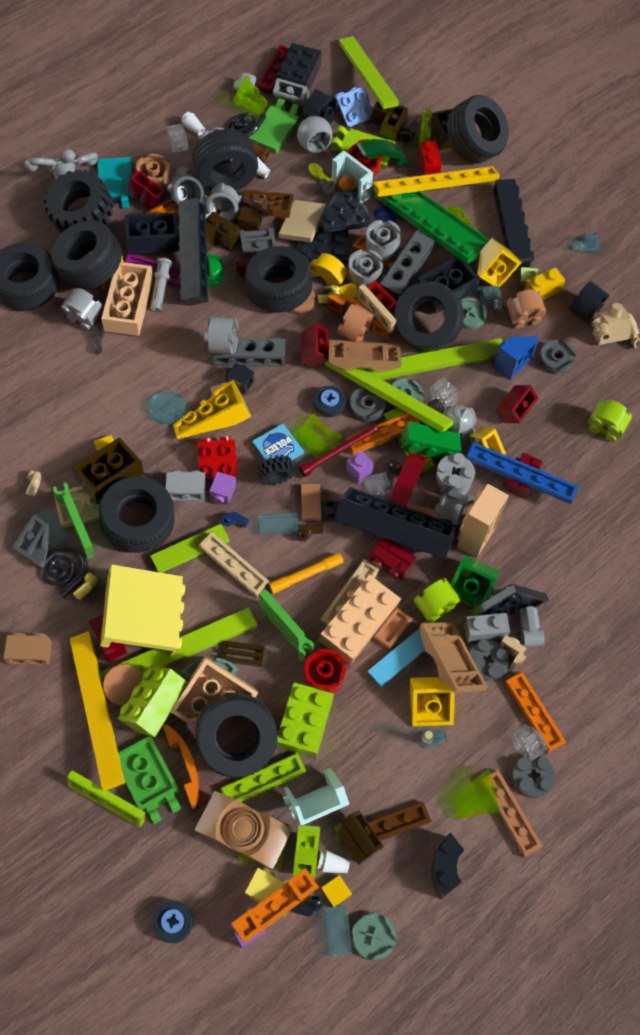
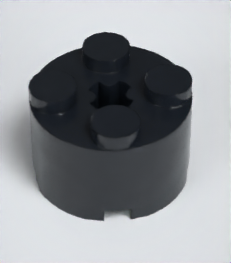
M315 89L309 98H306L303 102L304 120L311 116H319L327 120L331 125L335 119L333 114L338 111V100L325 92Z
M589 281L579 292L580 294L577 298H574L569 306L572 312L587 323L591 321L596 312L598 313L604 303L610 297L606 291L592 281Z

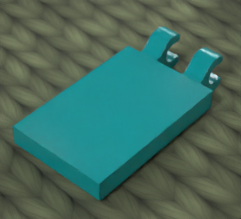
M131 158L97 159L98 177L104 182L111 194L112 200H121L123 209L129 208V199L134 198L125 189L132 176Z

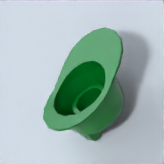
M207 254L208 287L211 288L220 285L224 280L223 262L218 256Z

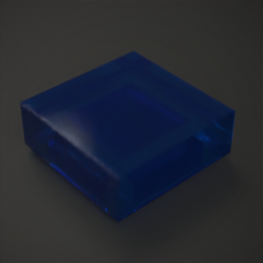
M389 207L374 210L377 221L388 222L389 220L396 222V217Z

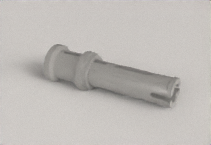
M158 258L156 262L158 266L157 272L154 273L156 281L150 307L154 312H161L165 286L170 278L169 268L172 266V261L166 258Z

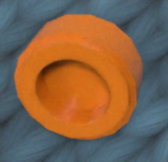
M344 175L339 180V188L342 191L353 190L356 186L355 179L350 175Z

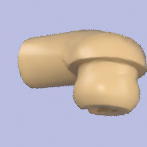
M31 470L28 473V479L31 481L25 494L35 497L42 477L40 472Z

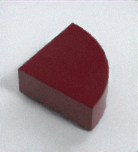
M242 258L236 260V271L245 280L247 265Z

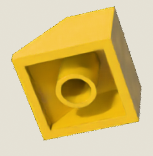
M491 238L480 251L477 275L499 289L522 262L510 250Z
M439 677L410 678L412 726L454 725L455 693L447 688Z

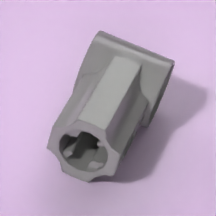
M525 607L520 609L521 644L524 647L544 646V631L540 628L537 608Z

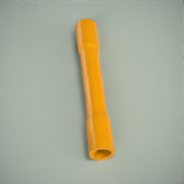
M338 552L296 573L268 583L272 594H275L317 573L344 563L343 558Z

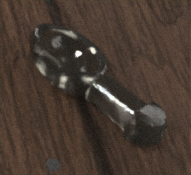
M95 323L91 329V335L94 338L93 350L98 355L103 351L102 338L105 332L100 323Z

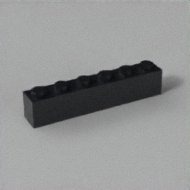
M515 179L495 180L493 194L504 247L510 250L522 262L516 269H521V267L530 268L531 262L534 261V252L531 251V239L527 235L528 225L525 224V212L522 211L519 186L516 185Z
M194 198L179 202L178 231L180 234L179 264L181 267V274L179 275L181 282L180 297L189 306L208 302L206 207L201 200Z

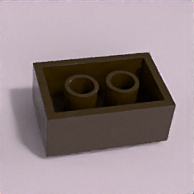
M120 437L72 467L75 480L96 504L101 502L105 491L115 482L126 477L144 475L142 461Z

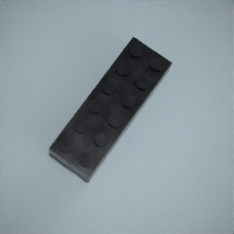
M349 487L340 499L335 520H338L343 525H352L362 532L374 533L379 538L393 540L398 545H407L417 552L429 553L437 559H446L458 528L456 524L353 487Z

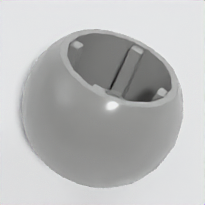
M311 116L303 120L297 133L298 141L302 148L311 153L324 151L330 145L333 136L330 124L319 116Z

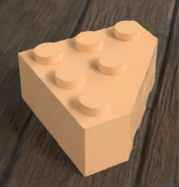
M204 656L171 710V713L187 723L197 722L203 709L215 698L236 692L256 697L258 691Z

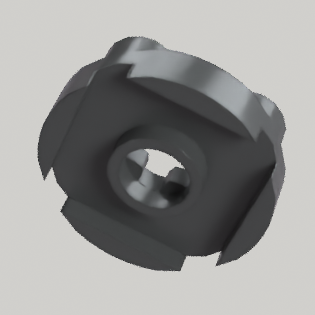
M551 340L543 345L539 360L552 374L558 375L559 373L569 371L573 367L576 352L568 342L563 341L562 343L557 342V340ZM554 354H556L557 356H558V355H561V358H560V359L555 358V357H554V356H555Z
M360 387L351 396L350 409L355 417L361 419L364 423L377 420L384 414L386 400ZM365 401L368 403L372 402L371 406H365Z
M481 640L469 652L484 681L499 679L508 668V652L496 642ZM483 657H490L493 664L489 663V665H486Z
M530 754L523 756L517 761L512 770V781L516 789H519L526 797L540 798L552 789L555 783V772L547 758ZM531 771H535L539 776L535 782L532 778L528 777Z

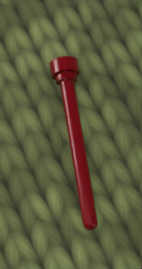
M373 425L315 460L302 462L298 465L301 473L305 478L310 476L314 468L378 431V427Z

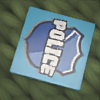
M284 424L252 441L253 446L264 460H269L270 457L275 458L276 455L278 457L280 455H288L293 460L304 454V450Z

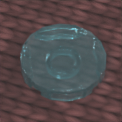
M164 390L162 393H156L149 402L150 415L160 424L169 425L176 423L185 414V402L182 396L175 391Z

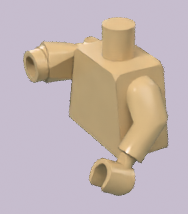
M614 303L611 310L602 311L599 317L595 318L592 322V327H594L592 334L599 345L627 340L631 336H633L631 339L633 347L637 348L636 342L638 340L640 344L637 323L632 314L628 313L620 303Z

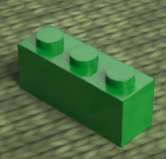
M409 421L401 432L402 450L439 459L461 452L460 433L447 430L441 433L433 427Z

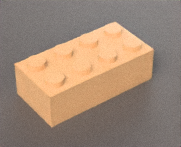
M120 263L118 270L113 275L102 315L104 331L140 335L153 283L151 266Z
M487 484L484 490L480 489L478 491L475 502L470 504L466 510V516L462 521L463 524L456 538L459 540L457 544L459 549L475 558L478 557L494 532L509 495L490 484Z
M369 575L324 629L319 641L330 650L337 652L346 663L351 665L398 606L401 598Z

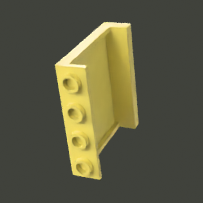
M111 565L107 577L100 646L109 647L111 642L170 650V656L174 657L176 651L180 650L182 645V638H179V632L182 631L183 620L180 619V614L184 610V602H181L185 592V584H182L183 576Z

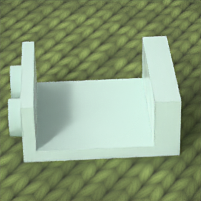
M345 151L332 159L331 179L333 180V185L337 186L342 176L350 175L356 181L355 188L358 189L360 203L367 201L372 194L373 172Z
M331 767L323 770L327 782L326 786L297 799L294 798L288 786L284 787L286 796L283 797L285 805L290 810L292 818H297L301 826L349 805L344 786Z

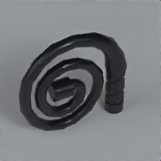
M241 113L229 120L225 129H229L231 125V129L240 131L250 137L258 131L267 116L261 113L255 122V117L251 113Z
M64 547L55 550L46 558L45 566L41 568V575L45 582L50 585H62L74 577L76 563L72 557L67 555L53 557L67 551L79 556L82 562L81 570L59 592L63 598L70 594L84 580L88 570L87 559L76 548ZM52 558L53 560L48 566V572L53 578L60 579L67 573L66 565L61 560L65 559L71 563V573L64 580L52 581L47 577L46 566ZM54 564L60 571L63 572L60 574L53 573L52 569Z

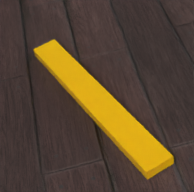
M493 166L376 181L373 182L372 188L377 196L380 197L499 180L500 175Z
M88 631L71 637L70 643L101 786L106 791L125 784L93 640L91 633Z

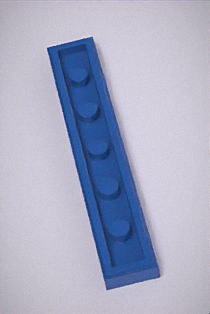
M475 442L472 443L466 456L467 459L476 465L568 504L573 502L579 487Z

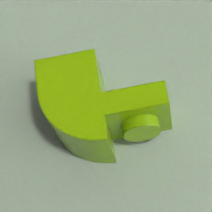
M298 825L293 876L306 868L312 878H315L320 827Z

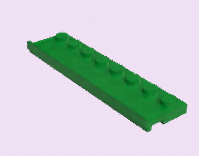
M373 191V196L466 264L479 258L480 251L490 241L421 191L380 197Z

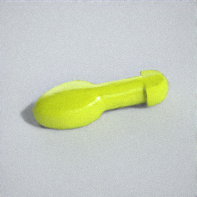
M315 163L309 164V172L312 176L320 178L328 187L333 185V180L323 173L320 165Z

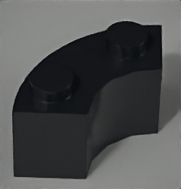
M451 832L436 849L431 866L433 884L441 899L462 883L458 876L457 863L464 849Z

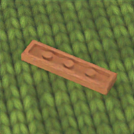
M499 770L481 778L479 781L523 858L542 848L543 845Z

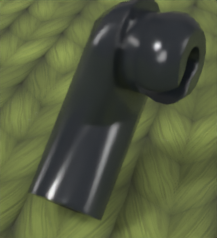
M313 895L307 902H300L290 912L310 917L323 906L322 897Z

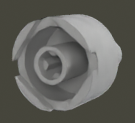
M378 220L371 223L366 232V250L377 252L382 257L383 262L395 257L400 251L401 234L398 225L389 220L388 222Z
M358 250L354 252L349 259L348 281L356 285L358 289L363 284L369 287L374 281L379 283L383 271L382 257L373 250Z
M76 288L62 304L61 309L67 314L66 318L70 322L75 323L77 321L84 329L89 330L103 312L104 307L99 301H93V296L90 293Z
M209 316V329L205 331L204 335L205 342H208V353H235L238 344V337H236V331H238L237 319Z
M461 453L444 457L439 462L435 474L437 490L442 495L451 489L466 495L475 476L473 464Z

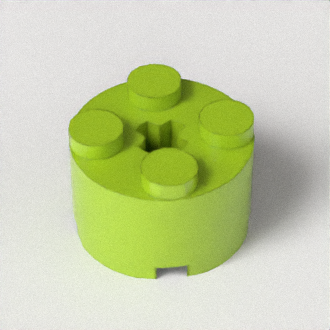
M600 400L588 420L589 430L594 434L601 433L605 435L608 441L615 442L616 439L622 437L632 419L631 413L628 415L626 412L627 408L616 401L607 400V402H603V400Z
M446 578L433 583L423 591L424 596L420 597L418 595L413 600L430 623L439 619L440 615L445 611L448 613L454 609L456 604L460 602L459 596Z

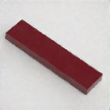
M283 45L278 47L256 86L257 91L269 95L273 93L277 73L289 47Z

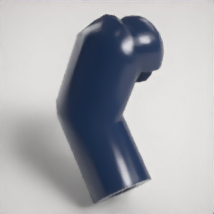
M231 512L223 515L220 522L226 527L239 524L246 528L250 520L236 512Z

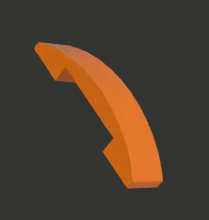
M342 295L328 296L327 308L340 315H343L353 303L368 310L361 301ZM374 317L371 322L372 332L387 340L389 332Z
M166 724L163 728L171 750L180 747L192 782L185 784L184 787L192 809H195L199 799V781L193 757L180 735Z
M305 868L268 898L232 922L231 925L245 944L318 889L319 886Z

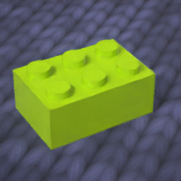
M151 666L144 672L142 681L132 691L131 698L121 708L117 719L136 733L155 737L188 685V682L172 669Z
M294 683L278 733L276 748L316 759L334 694Z

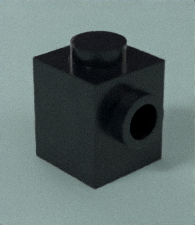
M235 363L232 368H228L225 374L226 382L234 380L237 388L243 394H246L255 382L254 372L247 366Z

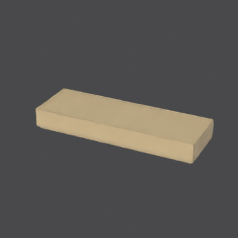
M364 284L359 286L358 299L370 312L375 314L374 317L389 333L395 331L396 319Z

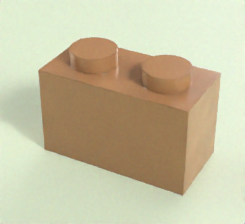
M24 633L7 635L4 660L8 665L49 666L52 642L47 635L42 633H36L34 636H28Z

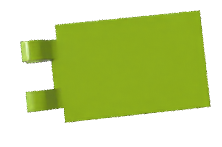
M338 126L337 136L333 137L331 142V150L348 153L350 147L361 139H388L351 128L350 131H347L345 127ZM381 155L382 169L386 170L391 157Z

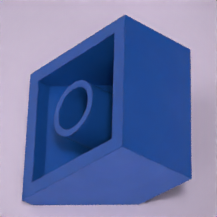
M537 336L510 337L506 342L503 341L498 347L499 353L495 357L494 368L511 380L532 359L539 338Z

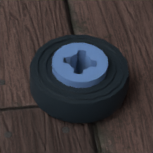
M324 386L318 389L314 395V407L322 416L335 417L343 412L346 406V397L338 387Z
M169 901L162 904L156 910L153 917L155 934L166 943H179L185 940L193 928L191 910L186 904L179 901Z

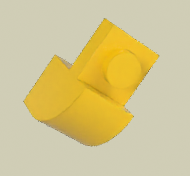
M321 253L318 260L314 259L310 262L312 277L322 276L328 286L341 284L348 273L341 261L330 254Z

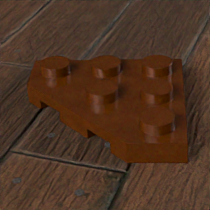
M244 190V203L278 219L290 218L294 194Z

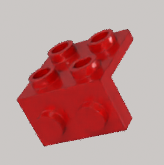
M231 436L219 437L220 440L212 441V437L201 438V442H197L199 468L201 473H205L206 480H214L217 472L233 477L238 476L235 439H231Z

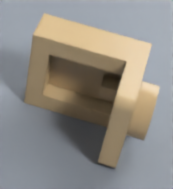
M505 635L500 645L507 650L509 655L515 658L510 666L511 669H514L516 664L521 666L526 658L523 653L527 648L521 645L516 638Z

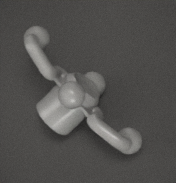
M65 149L62 152V156L54 159L28 158L25 161V168L33 172L37 170L38 165H47L49 171L55 175L57 180L61 174L63 176L68 171L75 172V167L84 162L90 166L95 165L98 155L95 152H89L74 160V151Z

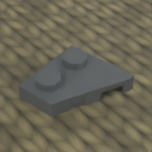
M33 515L13 548L43 568L46 562L52 526L40 517Z

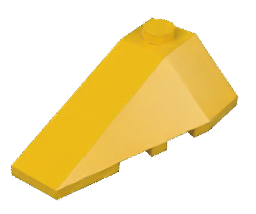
M234 380L217 388L212 392L214 395L207 401H201L199 408L195 411H189L173 425L178 439L234 426L251 417Z

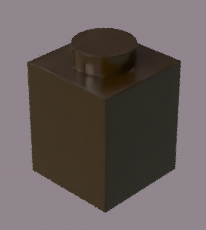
M242 206L240 213H237L236 223H238L240 230H260L262 211Z

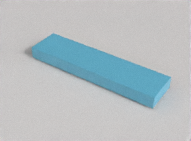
M420 628L368 670L367 674L380 688L425 652Z

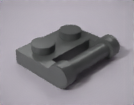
M273 227L255 231L240 230L243 257L254 256L263 249L276 246Z

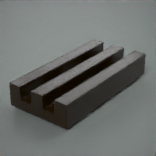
M225 641L222 659L234 664L262 667L265 646ZM228 647H229V648H236V649H244V650L258 651V652H260V653L248 652V651H241V650H234V649H228ZM227 654L259 658V661L228 657Z

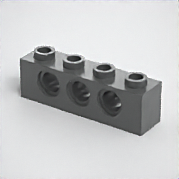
M418 231L413 236H409L406 247L399 251L398 259L390 264L389 272L386 276L383 275L379 281V284L396 301L399 300V297L404 293L433 250L434 240Z
M239 337L236 352L233 354L213 353L214 366H233L235 363L245 366L285 367V339Z

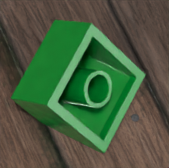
M464 555L451 582V586L459 596L460 602L473 608L476 604L487 601L500 571Z

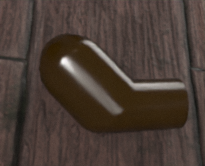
M305 524L297 532V538L300 541H306L312 534H323V525Z

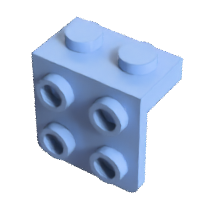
M365 86L361 88L355 87L345 94L341 92L335 95L347 127H352L372 119L373 107Z

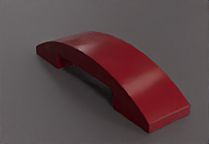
M409 453L391 492L389 501L407 507L427 462V457L416 453Z

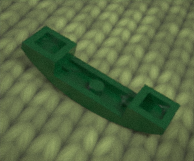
M371 139L357 144L364 157L376 159L380 154L393 157L397 165L406 167L410 165L401 149L391 141Z

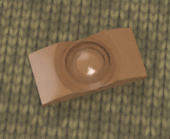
M329 340V363L348 371L356 368H371L379 373L401 367L400 344Z
M422 623L420 625V632L424 649L434 658L439 679L447 688L454 693L486 691L488 686L454 623Z
M214 791L194 831L273 870L292 828L269 815L248 807L232 797Z

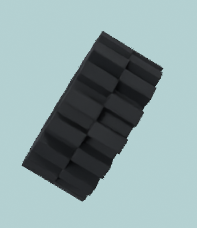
M276 455L275 458L270 457L269 460H264L259 466V472L265 485L282 484L283 481L287 482L288 479L295 475L292 460L288 455H280V457Z

